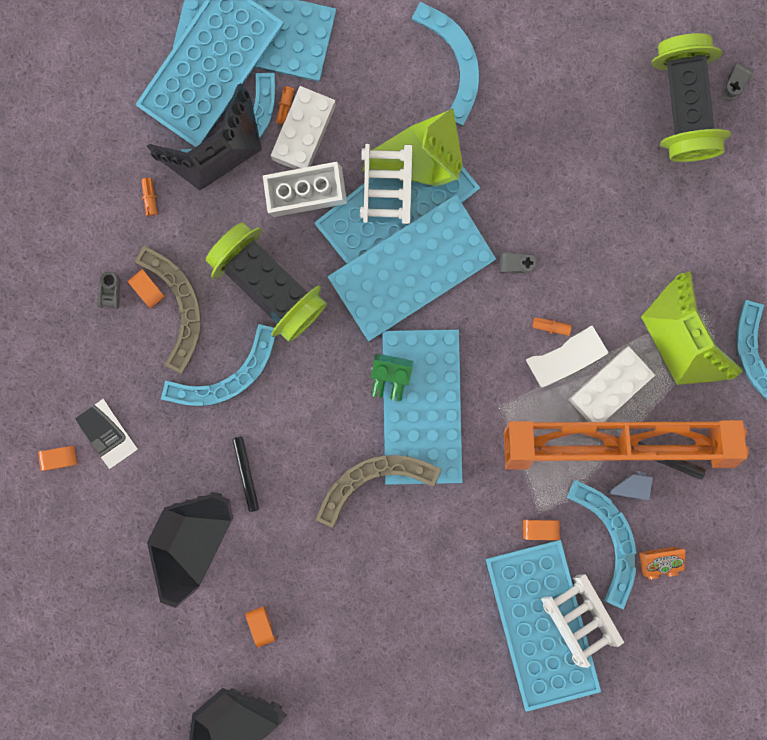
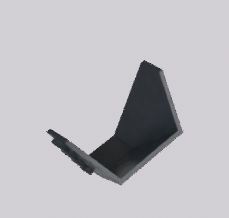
M241 83L238 84L220 131L188 153L149 144L147 148L151 151L150 155L155 160H160L198 190L210 185L262 150L249 92Z
M211 492L206 496H198L192 500L187 499L185 502L173 503L171 506L164 507L147 541L160 603L177 608L199 588L233 519L230 499L223 497L221 493Z
M222 688L192 714L189 740H263L284 721L287 714L281 710L282 706L272 701L269 704L268 701L261 697L255 699L248 693L242 695L236 689L231 688V690Z

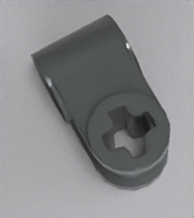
M737 62L723 88L724 98L730 101L735 100L750 80L754 70Z
M500 253L499 273H530L536 267V259L530 254ZM526 259L529 260V263H532L529 268L522 264Z
M104 272L100 277L97 305L99 308L109 306L118 309L120 303V278L113 272ZM113 276L114 283L108 286L107 278Z

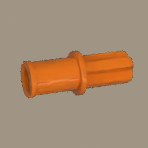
M283 87L280 102H278L279 111L276 120L278 124L284 125L292 106L295 89L292 87Z
M149 177L143 178L141 181L143 189L142 199L145 203L146 216L158 215L155 199L157 195L154 194L153 180Z
M535 317L532 324L533 328L549 331V334L553 332L569 336L571 331V324L556 322L555 319L547 320Z

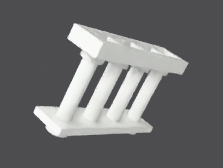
M365 144V148H362V160H365L364 207H360V218H364V222H368V217H399V219H402V223L410 224L412 145H404V149H401V151L370 150V144ZM370 158L400 159V161H404V169H400V171L370 170ZM369 178H398L400 181H403V188H399V190L369 189ZM369 197L399 198V200H403V208H399V210L369 209Z
M581 574L572 578L574 587L554 600L552 596H545L541 600L544 603V610L551 615L572 652V659L579 667L588 668L591 666L587 660L589 656L607 644L619 647L624 641L586 574ZM577 593L581 594L584 600L583 604L563 617L558 606ZM587 610L590 611L594 617L593 621L573 634L567 624ZM595 628H600L603 638L582 651L577 641Z

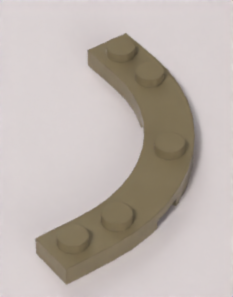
M143 246L135 263L161 277L174 292L181 313L180 332L165 366L183 375L196 350L200 336L201 314L199 302L185 274L169 259Z
M389 455L365 460L346 471L333 484L321 505L316 521L334 528L341 510L351 494L361 485L374 478L385 475H403L435 487L442 469L408 456Z

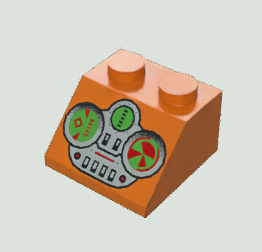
M676 546L638 552L642 575L648 577V579L660 578L659 575L661 574L676 576L679 575L680 571H684L685 549Z

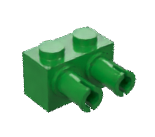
M376 353L370 377L374 379L371 395L376 397L377 389H379L378 397H383L385 383L388 381L393 382L390 399L395 401L396 393H398L397 401H402L404 386H409L413 361Z

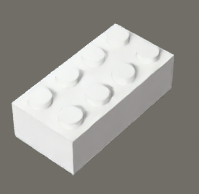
M300 86L271 153L272 160L292 169L310 167L336 107L335 100Z
M338 162L263 175L268 214L273 217L347 204L342 166Z
M628 346L568 400L588 422H605L651 380L655 374Z

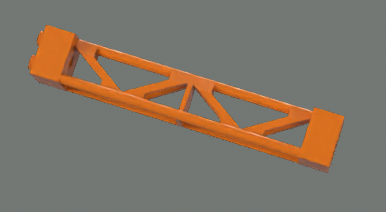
M743 420L707 422L511 421L504 430L505 470L529 469L534 461L711 460L712 468H736L749 455V448L745 443L747 430L743 425ZM655 428L652 431L630 435L629 429ZM690 428H711L709 430V437L690 431ZM533 429H561V431L536 437L533 434ZM596 429H623L619 439L616 436L596 431ZM671 432L695 440V445H638V442L645 438ZM576 433L595 437L604 442L603 445L545 446L551 439Z

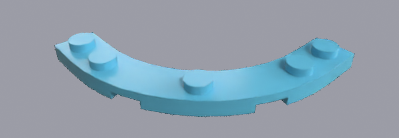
M420 2L412 20L439 34L451 46L456 56L460 70V83L457 96L450 109H454L456 124L463 127L473 107L478 91L479 68L475 51L460 26L444 13Z
M256 73V99L253 109L260 139L265 133L274 111L275 73ZM181 149L182 152H186V153H188L189 151L192 150V149Z
M744 300L736 334L738 356L750 383L767 399V369L762 359H760L757 349L758 328L764 305Z
M258 324L254 343L243 366L227 379L208 386H187L165 381L161 399L190 406H206L221 403L239 395L254 383L264 370L275 341V337L271 336L274 328Z
M574 480L567 498L595 513L607 527L614 544L615 570L604 601L624 610L636 574V547L632 531L622 512H619L608 497L596 489Z

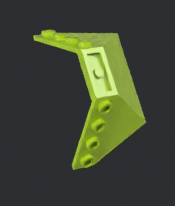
M453 108L408 127L372 149L374 151H401V149H404V145H412L411 181L440 186L458 180L459 174L462 171V157ZM370 158V170L400 171V169H404V161H400V159ZM364 161L363 170H362V171H364V172H365V161Z
M688 271L677 275L641 316L677 385L736 378L739 374L743 373L742 369L715 345L697 311L691 272Z

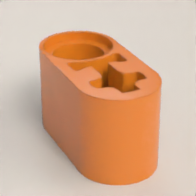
M143 269L128 280V283L150 309L165 297Z
M75 446L38 452L41 471L77 465Z
M523 520V539L560 540V520Z
M264 606L245 613L257 648L276 641V637H273L272 626Z

